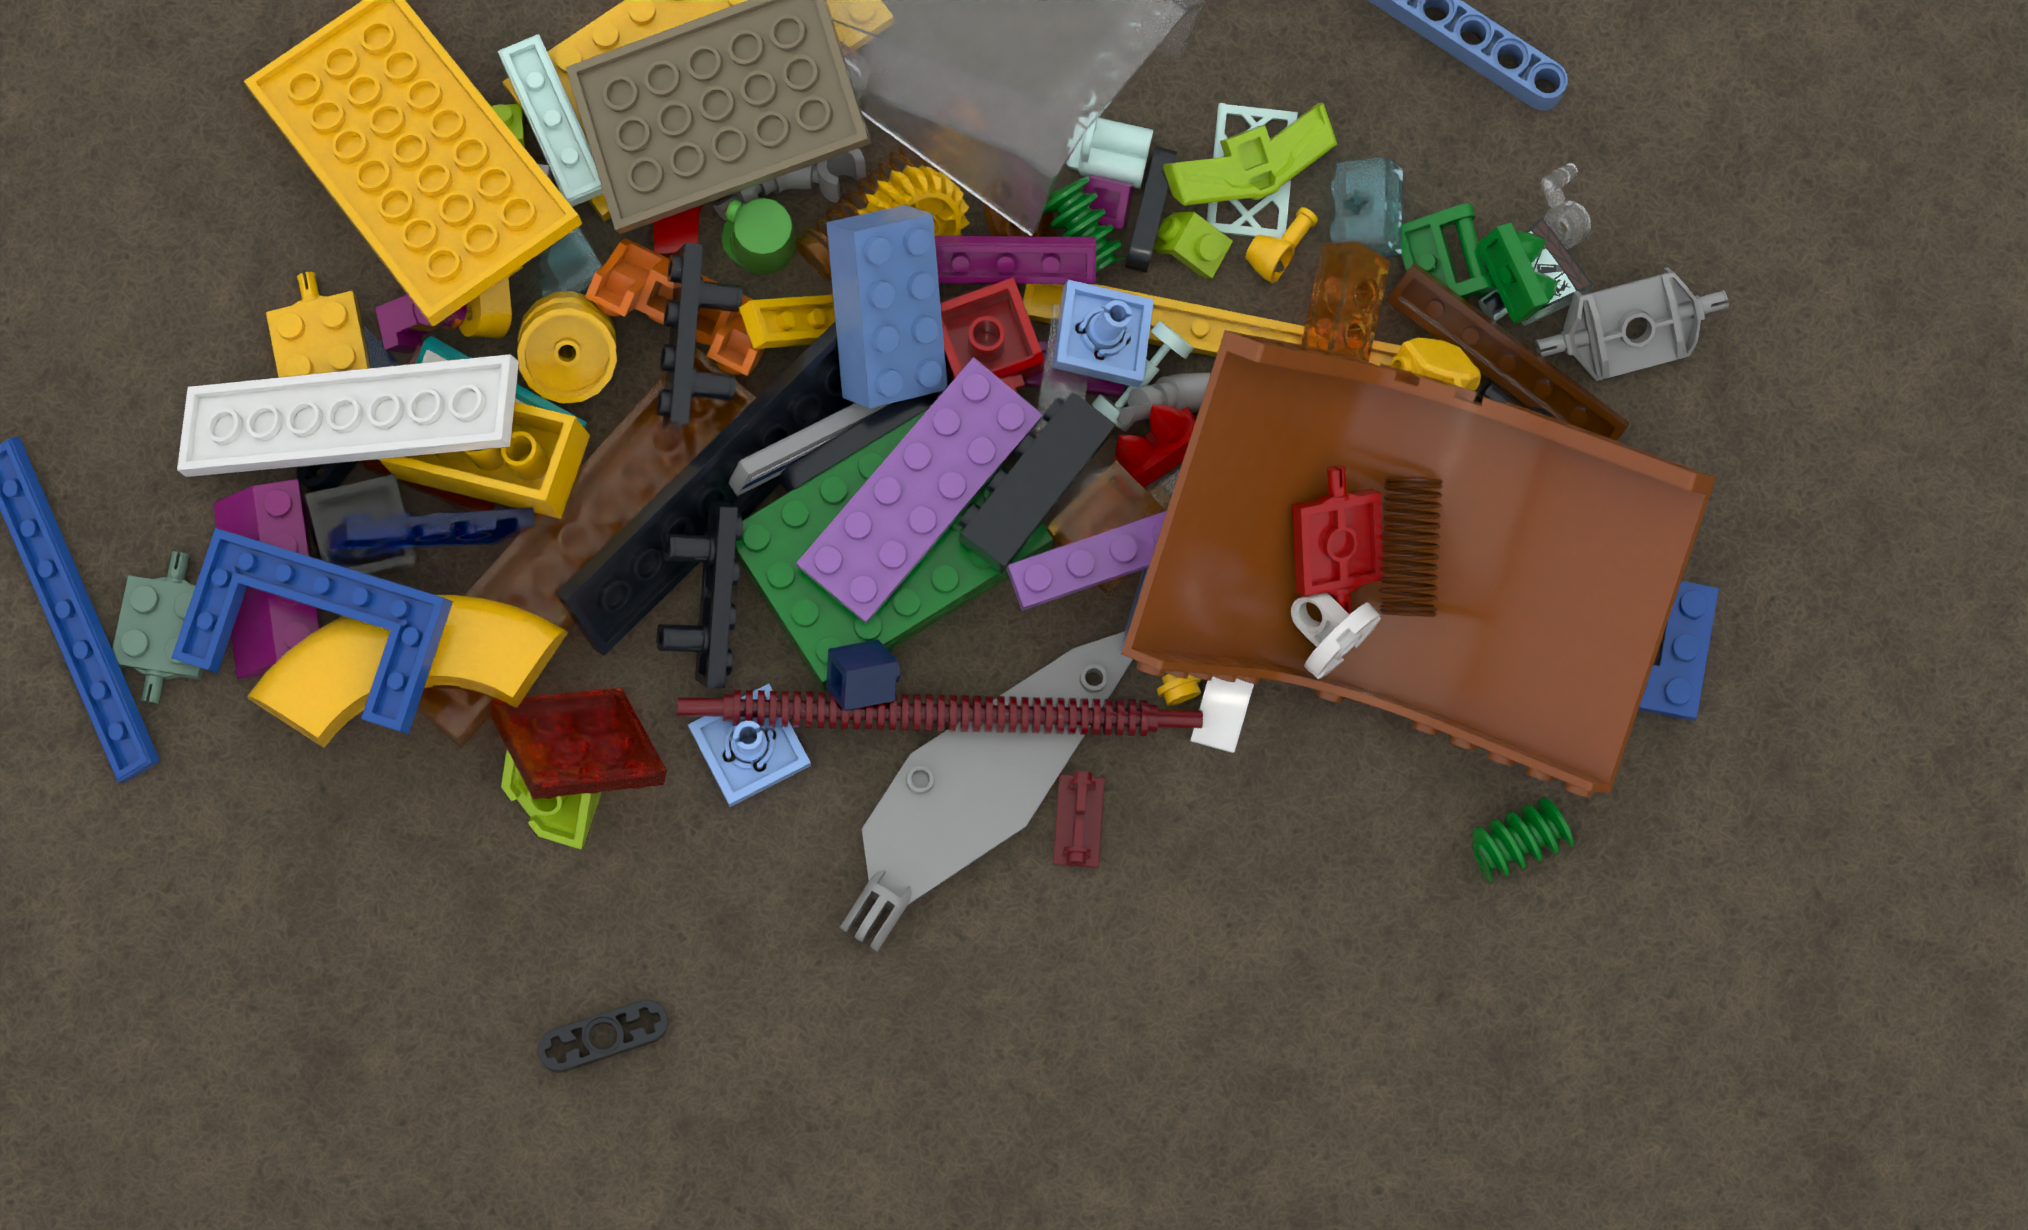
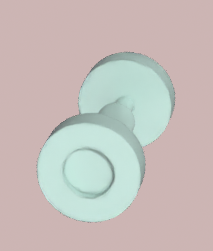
M1160 320L1151 332L1164 344L1150 361L1146 359L1144 379L1139 387L1148 385L1160 369L1157 368V365L1170 349L1185 359L1194 349L1185 339ZM1129 386L1115 404L1102 394H1099L1092 403V406L1114 422L1118 428L1127 432L1134 422L1122 424L1116 419L1122 408L1128 403L1129 393L1137 387Z

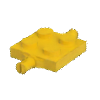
M305 272L306 277L303 273L299 274L297 280L302 300L292 306L266 312L278 378L370 369L371 366L356 294L353 291H348L328 297L319 296L316 273Z

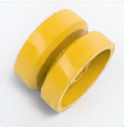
M574 291L554 292L535 301L523 315L518 331L517 354L519 370L527 385L541 397L562 404L583 402L600 393L611 380L617 363L615 325L610 315L599 311L595 307V302L584 298V294Z

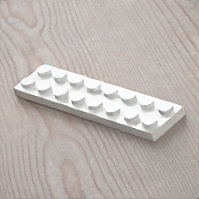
M509 354L188 387L177 471L185 477L510 447L519 361Z

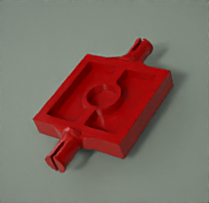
M1334 465L1333 467L1329 466L1326 468L1328 479V493L1316 500L1292 504L1296 592L1303 596L1320 593L1333 594V599L1350 615L1352 613L1351 592L1364 584L1380 581L1384 577V573L1380 570L1384 567V562L1380 560L1384 557L1381 550L1383 548L1381 492L1372 488L1351 493L1346 492V467Z

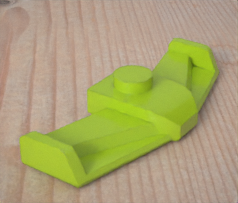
M1317 103L1271 139L1265 125L1257 126L1221 140L1220 143L1225 157L1163 164V169L1173 197L1183 206L1247 198L1259 200L1277 193L1282 185L1338 144L1324 103Z

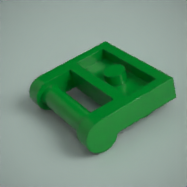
M1471 203L1460 204L1394 227L1406 271L1415 262L1464 299L1484 295L1496 289L1476 246L1479 242L1472 221L1476 218ZM1456 225L1471 278L1460 283L1444 232V228Z

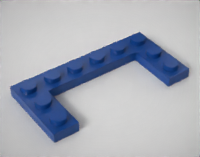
M215 528L171 658L218 673L247 587L389 630L390 634L361 719L409 734L453 601Z
M1681 581L1664 631L1659 664L1652 667L1638 710L1692 721L1697 719L1719 588Z

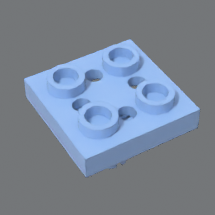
M1068 279L1062 290L1052 368L1139 387L1144 379L1154 299ZM1075 326L1078 327L1079 331H1083L1085 329V334H1078L1075 330ZM1095 351H1099V352L1097 353V356H1098V357H1103V356H1104V360H1098V359H1096L1095 356H1094V352H1095Z
M768 683L753 691V699H757L758 690H765V700H769L770 691H773L770 684ZM703 716L688 724V728L729 807L811 766V762L789 720L788 727H781V718H776V727H769V718H764V727H760L757 724V718L752 717V721H745V717H740V724L733 726V722L723 721V717ZM766 731H768V732H767V735H768L769 741H767V738H766V735H765V732H766ZM772 731H774V732L776 733V738H775V740H773V732H772ZM730 751H733V754L736 756L735 760L732 762L724 761L723 754L725 753L727 759H731ZM759 761L757 763L758 769H761L766 763V769L762 772H757L753 767L754 763Z

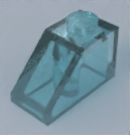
M579 227L542 252L539 268L543 279L537 281V285L544 297L554 292L574 291L586 295L594 273L602 267Z

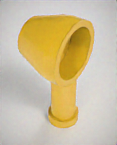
M1301 207L1296 213V218L1281 238L1257 235L1247 249L1246 260L1262 278L1272 284L1277 282L1291 262L1296 246L1308 230L1316 225L1318 217L1311 210ZM1279 260H1281L1284 270L1282 272H1274Z

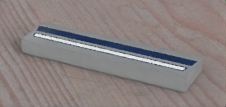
M855 403L740 460L728 484L738 496L780 475L788 466L891 404L869 409Z

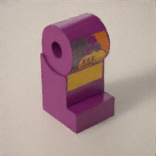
M408 295L376 307L384 349L405 354L420 350L422 348L421 336L439 328L454 329L460 326L466 317L467 304L434 327L431 326Z

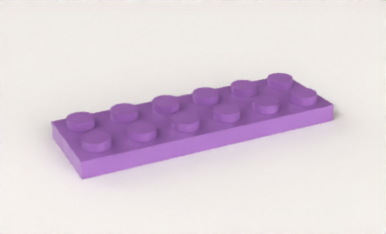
M973 357L797 561L796 566L867 624L1018 448L1025 437L1042 420L1043 414Z

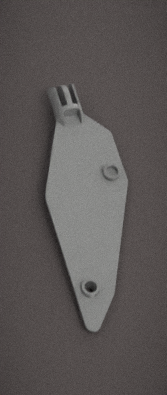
M1125 631L1075 647L1000 695L1005 697V705H1008L1009 696L1017 698V706H1020L1021 697H1028L1029 706H1032L1033 697H1040L1041 706H1044L1045 697H1052L1053 707H1056L1057 698H1064L1065 707H1068L1069 698H1076L1077 707H1080L1081 698H1088L1089 707H1092V699L1096 698L1100 699V705L1103 708L1104 699L1110 697L1133 659L1122 655V651H1120ZM1089 673H1097L1101 677L1102 683L1098 686H1091L1086 682L1085 676ZM997 698L993 700V705H996ZM960 722L956 724V732L946 730L912 752L861 829L869 882L839 928L848 932L869 899L872 898L876 902L863 920L854 938L863 942L885 908L891 910L890 915L870 945L872 949L878 952L909 904L1024 829L1085 736L1080 735L1079 725H1076L1075 734H1068L1067 725H1064L1063 734H1056L1055 725H1052L1051 734H1044L1043 724H1040L1039 734L1032 733V724H1028L1027 733H1020V724H1016L1015 733L1008 732V724H1004L1003 733H997L996 723H992V732H984V723H980V732L972 731V723H968V732H961Z

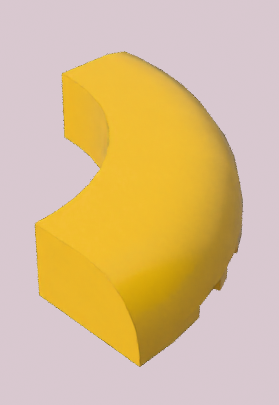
M436 595L451 600L453 603L424 688L433 687V685L460 686L463 689L485 693L517 708L568 634V631L541 616L512 605L484 598ZM344 616L337 618L311 633L287 651L264 674L247 698L325 748L334 735L348 721L364 710L390 631Z

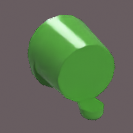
M766 198L751 200L743 206L742 202L737 199H733L726 208V218L728 220L724 224L721 238L723 249L729 259L749 272L762 275L776 273L788 266L796 254L798 239L792 219L785 207L775 200Z

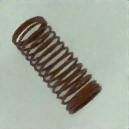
M1386 477L1385 480L1387 482L1384 483L1386 490L1410 494L1386 495L1384 499L1387 501L1408 504L1386 505L1383 509L1390 512L1414 515H1386L1383 517L1384 521L1411 525L1384 526L1382 529L1386 532L1409 535L1384 536L1382 540L1389 543L1415 546H1384L1381 549L1383 552L1412 556L1383 557L1380 559L1382 562L1410 566L1382 567L1380 570L1383 573L1416 577H1382L1380 579L1382 583L1413 587L1381 588L1379 590L1381 593L1411 597L1381 598L1379 600L1380 603L1390 605H1380L1378 612L1384 615L1435 617L1437 615L1435 613L1437 608L1434 605L1413 602L1436 601L1438 598L1435 595L1416 592L1435 591L1438 587L1433 584L1410 581L1437 580V575L1412 571L1437 570L1439 567L1436 564L1415 561L1437 560L1440 557L1433 553L1408 550L1439 549L1440 546L1435 543L1411 540L1439 539L1441 536L1437 533L1414 530L1439 529L1441 525L1434 522L1408 519H1438L1442 517L1440 513L1410 509L1441 508L1442 505L1438 502L1413 499L1441 498L1443 495L1440 492L1407 488L1441 489L1443 481L1442 479Z

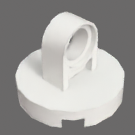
M1328 593L1298 598L1291 607L1292 620L1296 627L1317 647L1307 659L1304 667L1317 679L1328 675L1344 661L1342 657L1354 646L1357 648L1367 638L1381 620V615L1368 602L1358 607L1349 615ZM1307 602L1315 604L1320 609L1322 622L1315 621L1309 616L1306 609Z

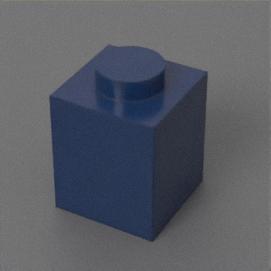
M879 639L828 649L826 688L844 711L895 701L896 682H899L901 676L900 665L897 658L889 653Z

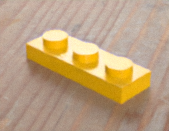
M833 295L750 300L739 307L747 334L754 349L811 345L835 322Z

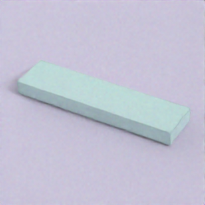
M535 35L499 50V57L545 160L550 167L560 193L572 207L603 194L590 146L540 35Z

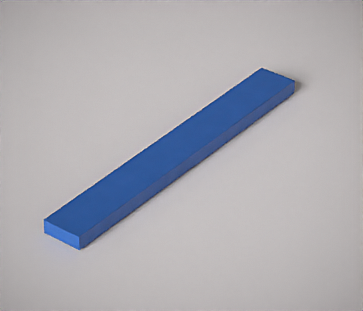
M10 437L0 444L1 514L117 782H126L161 761L20 437Z

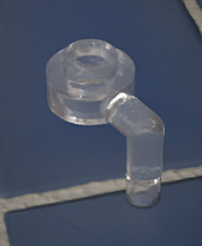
M1565 163L1541 180V188L1550 206V210L1546 213L1544 220L1566 249L1572 248L1585 240L1591 230V219L1586 209L1574 201H1567L1561 189L1562 186L1577 177V168L1572 163ZM1559 222L1565 224L1567 233L1561 228Z

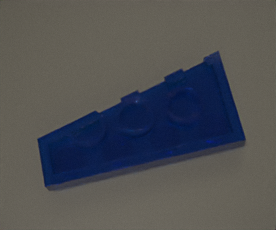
M533 507L465 513L439 512L425 516H413L412 513H397L388 515L385 519L371 520L370 514H355L344 517L343 524L329 530L328 540L330 549L496 545L535 526Z

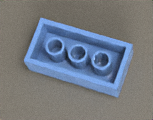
M902 205L826 222L842 397L870 409L944 391L947 388L933 214Z

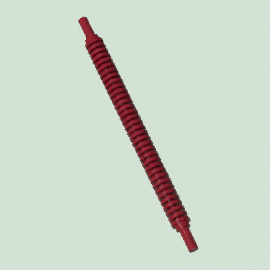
M734 690V694H724L723 698L678 697L677 716L723 717V721L733 722V726L740 724V717H745V721H752L753 717L757 718V724L760 727H764V718H769V727H776V718H781V727H788V718H793V728H800V719H805V728H812V719H817V728H824V719H829L830 729H836V720H841V729H848V720H853V729H860V720H865V729H872V720H877V730H884V721H889V730H896V721H900L901 730H908V722L912 721L914 731H920V722H924L925 731H932V722H936L937 731H944V723L948 722V730L956 732V723L960 722L961 732H968V723H972L973 732H980V723H984V732H992V723H996L997 733L1004 732V724H1008L1009 733L1016 732V724H1020V733H1027L1028 724H1032V733L1039 734L1040 724H1043L1044 734H1051L1052 725H1055L1056 734H1063L1064 725H1067L1068 734H1075L1076 725H1079L1080 735H1087L1088 726H1091L1092 735H1099L1100 726H1103L1104 735H1111L1112 726H1115V735L1122 736L1124 726L1127 727L1128 736H1135L1136 727H1139L1140 736H1147V732H1157V727L1202 728L1203 726L1202 710L1158 709L1156 704H1148V700H1140L1139 709H1136L1135 699H1128L1127 708H1124L1123 699H1116L1115 708L1112 707V699H1104V706L1101 708L1100 699L1096 698L1092 699V707H1089L1088 698L1080 699V707H1077L1076 698H1069L1068 707H1065L1064 698H1057L1056 707H1053L1052 697H1045L1044 706H1041L1040 697H1033L1032 706H1029L1028 697H1021L1020 706H1017V698L1015 696H1009L1008 705H1005L1004 696H997L996 705H993L992 696H985L984 705H981V696H973V705H970L968 695L961 696V704H957L956 695L949 696V704H945V695H938L937 704H933L932 694L925 695V703H921L920 694L913 695V703H909V694H902L901 703H897V694H895V701L844 711L831 693L829 701H825V692H818L817 701H813V692L806 691L805 700H801V691H794L793 700H789V691H782L781 700H777V691H770L769 700H765V690H758L757 699H753V690H746L745 699H741V690Z

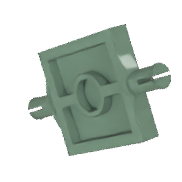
M171 552L167 577L149 579L128 575L112 651L119 667L133 669L146 676L140 702L145 704L159 705L165 679L182 677L202 681L204 669L171 658L195 589L194 585L185 581L191 557L186 553Z

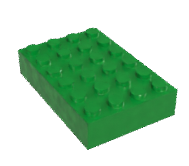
M927 410L743 520L741 539L735 542V557L822 692L827 690L828 649L879 639L884 647L890 651L1009 577L1007 570L1001 574L959 541L964 528L958 525L974 503L982 507L992 493L986 488L1001 468L1008 471L1004 464L867 624L796 566L797 561ZM1043 523L1011 564L1052 550L1053 538Z

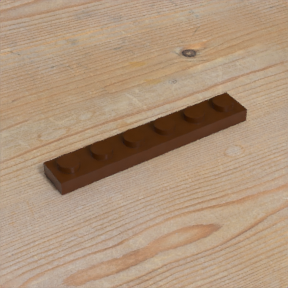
M1413 262L1386 298L1388 303L1438 340L1460 347L1482 373L1529 408L1544 409L1555 419L1616 441L1628 428L1629 421L1417 263Z

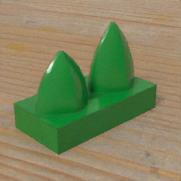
M1510 222L1497 226L1476 246L1513 324L1528 320L1550 302L1556 292L1558 281L1543 273L1534 272L1531 265L1539 257L1546 240L1529 232L1515 231Z

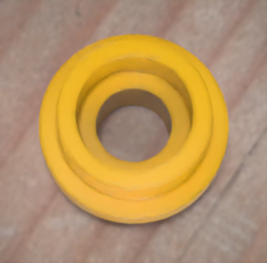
M1167 674L1162 677L1164 684L1157 688L1158 696L1164 697L1167 706H1173L1200 695L1201 691L1198 684L1201 682V679L1191 675L1184 679Z

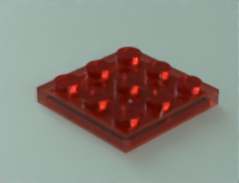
M622 688L524 697L517 708L502 700L492 701L490 716L533 799H550L558 796L585 793L596 794L603 791L640 789L665 784L667 770Z

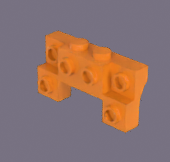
M624 238L619 242L607 262L594 273L584 298L595 302V307L607 315L615 317L622 315L626 317L632 310L636 309L647 314L653 321L664 325L665 305L668 299L673 300L674 282H668L667 279L669 259ZM701 274L703 281L718 283ZM743 295L741 306L753 299ZM700 308L698 311L695 341L711 345L706 357L717 361L716 365L729 374H744L748 376L759 364L766 348H753L740 311L737 313Z

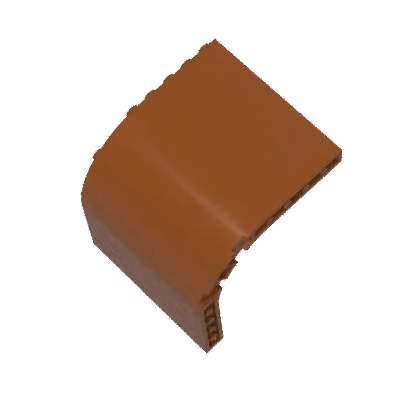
M1225 330L1121 654L1138 661L1136 669L1159 677H1163L1165 672L1184 679L1191 675L1209 681L1212 680V677L1224 681L1235 682L1237 678L1252 684H1259L1260 678L1316 689V696L1336 703H1341L1342 698L1345 697L1414 720L1412 727L1419 731L1432 735H1438L1439 731L1451 735L1449 742L1458 747L1473 751L1476 750L1477 746L1489 751L1487 758L1508 766H1514V763L1518 762L1528 766L1526 774L1534 778L1552 782L1553 777L1566 782L1564 789L1573 794L1591 798L1592 792L1610 793L1716 477L1509 402L1501 403L1483 397L1481 403L1474 401L1477 394L1476 391L1382 363L1378 366L1361 360V358L1331 350ZM1341 465L1346 467V492L1351 493L1371 488L1381 492L1382 528L1389 525H1411L1384 521L1383 517L1386 515H1414L1390 512L1383 509L1386 505L1408 504L1387 501L1384 499L1386 495L1410 494L1386 490L1384 488L1386 486L1384 483L1387 482L1385 478L1442 479L1443 487L1441 489L1407 488L1440 492L1443 495L1441 498L1413 499L1438 502L1442 505L1441 508L1410 509L1440 513L1442 517L1438 519H1408L1434 522L1441 525L1439 529L1414 530L1437 533L1441 536L1439 539L1411 540L1435 543L1440 546L1439 549L1408 550L1433 553L1440 557L1437 560L1415 561L1436 564L1439 567L1437 570L1412 571L1437 575V580L1410 581L1433 584L1438 587L1435 591L1416 592L1435 595L1438 598L1436 601L1413 602L1434 605L1437 608L1435 612L1437 615L1435 617L1380 614L1381 620L1367 638L1357 648L1354 646L1342 657L1344 661L1328 675L1317 679L1304 667L1307 659L1317 647L1296 627L1291 617V607L1294 601L1303 596L1296 592L1292 504L1316 500L1328 493L1326 468ZM1382 529V531H1383V537H1384V536L1409 535V534H1400V533L1386 532V531H1384V530ZM1383 541V547H1384V546H1415V545L1389 543V542H1384V541ZM1383 552L1384 557H1387V556H1412V555H1403V554H1395V553ZM1384 562V567L1410 566ZM1384 573V577H1416ZM1381 581L1364 584L1351 592L1352 612L1366 602L1370 603L1377 612L1380 610L1378 608L1380 605H1390L1380 603L1379 600L1381 598L1411 597L1381 593L1379 591L1381 588L1413 586L1387 584ZM1307 602L1306 609L1309 616L1315 621L1322 622L1320 609L1315 604Z

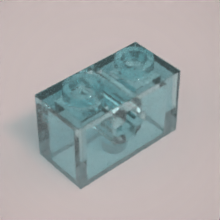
M1386 157L1336 163V178L1332 180L1331 184L1332 198L1335 202V220L1331 223L1330 235L1334 249L1350 259L1401 255L1403 169Z

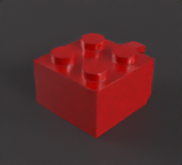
M1014 277L940 303L945 363L951 382L973 357L1016 393L1017 389L1025 387L1023 380L1044 373L1045 361Z

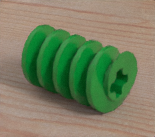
M1086 176L1049 194L1048 196L1051 199L1042 207L1044 213L1058 212L1059 215L1050 223L1052 230L1066 228L1067 231L1061 237H1096L1097 272L1127 256H1113L1122 244L1120 240H1105L1114 228L1112 224L1098 225L1097 222L1106 211L1104 208L1090 209L1089 206L1098 195L1096 192L1082 193L1081 190L1090 181L1089 177Z
M1542 797L1537 801V810L1529 804L1524 805L1521 808V818L1516 813L1509 812L1504 818L1505 826L1499 820L1493 819L1488 823V833L1478 826L1472 830L1471 836L1474 857L1482 875L1489 884L1493 883L1492 869L1497 868L1505 877L1510 876L1509 861L1513 860L1521 870L1526 869L1525 854L1530 853L1538 863L1543 861L1541 847L1545 845L1554 855L1559 854L1558 839L1562 838L1571 848L1574 846L1573 837L1564 816L1555 804L1546 797Z

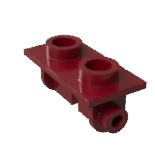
M1074 771V775H1059L1053 865L1099 867L1104 777H1092V773L1087 771Z

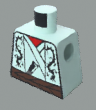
M1543 217L1527 231L1546 240L1542 252L1531 265L1534 272L1550 276L1558 281V285L1550 302L1531 318L1521 322L1524 326L1570 305L1575 291L1585 295L1590 292L1593 283ZM1497 288L1478 301L1482 312L1494 322L1508 313Z

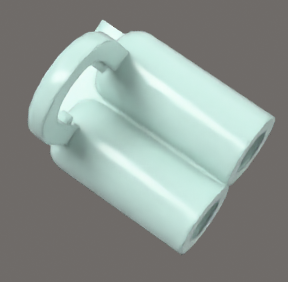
M1091 113L1087 120L1079 118L1074 137L1069 139L1068 147H1071L1069 159L1066 162L1067 168L1077 170L1084 177L1095 175L1133 183L1134 188L1140 189L1153 130L1098 118V114Z

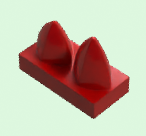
M1153 404L1150 412L1151 431L1143 437L1137 435L1119 436L1114 459L1127 485L1135 494L1183 462L1196 422V416L1188 407L1180 411L1171 406Z

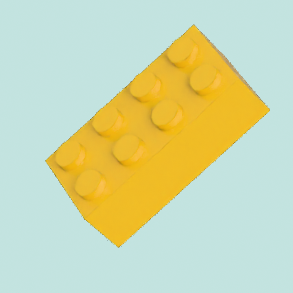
M515 402L510 447L383 458L379 460L397 479L561 519L590 435L575 416Z

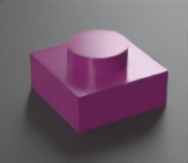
M1095 175L1088 176L1090 181L1086 184L1085 193L1096 192L1098 195L1089 206L1090 209L1104 208L1106 211L1097 223L1100 225L1112 224L1113 228L1118 229L1126 228L1134 184Z

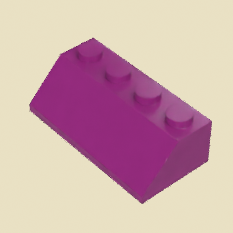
M298 479L251 486L213 503L217 529L313 558L304 491ZM247 587L231 633L237 679L263 676L287 651L311 633L322 628L320 609Z

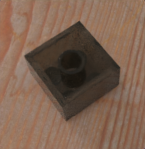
M395 474L305 494L304 506L317 559L374 577L414 569L417 561Z

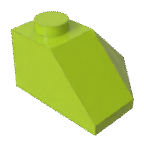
M571 735L510 745L506 752L501 788L511 801L518 800L530 816L528 824L538 837L582 850L605 784L611 747Z

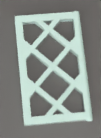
M1219 103L1213 158L1225 157L1220 141L1227 138L1224 134L1226 114L1242 116L1250 125L1249 129L1257 126L1266 125L1271 120L1288 121V126L1297 120L1298 112ZM1252 117L1262 119L1256 122ZM1291 180L1282 185L1277 193L1267 196L1249 211L1245 209L1239 200H1229L1242 215L1232 224L1215 223L1218 202L1208 203L1207 222L1223 234L1248 237L1265 235L1281 238L1287 226ZM1271 202L1279 209L1277 230L1261 228L1253 218L1255 214ZM1247 221L1251 227L1241 225Z

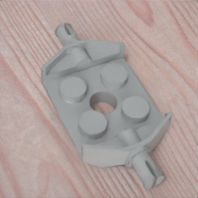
M1669 267L1664 268V274L1582 295L1579 291H1575L1564 323V331H1561L1558 335L1536 339L1535 345L1538 347L1536 350L1541 357L1564 351L1568 355H1573L1595 381L1682 359L1691 355L1698 342L1701 320L1705 319L1704 314L1728 309V297L1724 290L1701 297L1698 295L1694 296ZM1637 317L1645 318L1647 328L1644 334L1636 339L1627 338L1626 327L1628 323Z

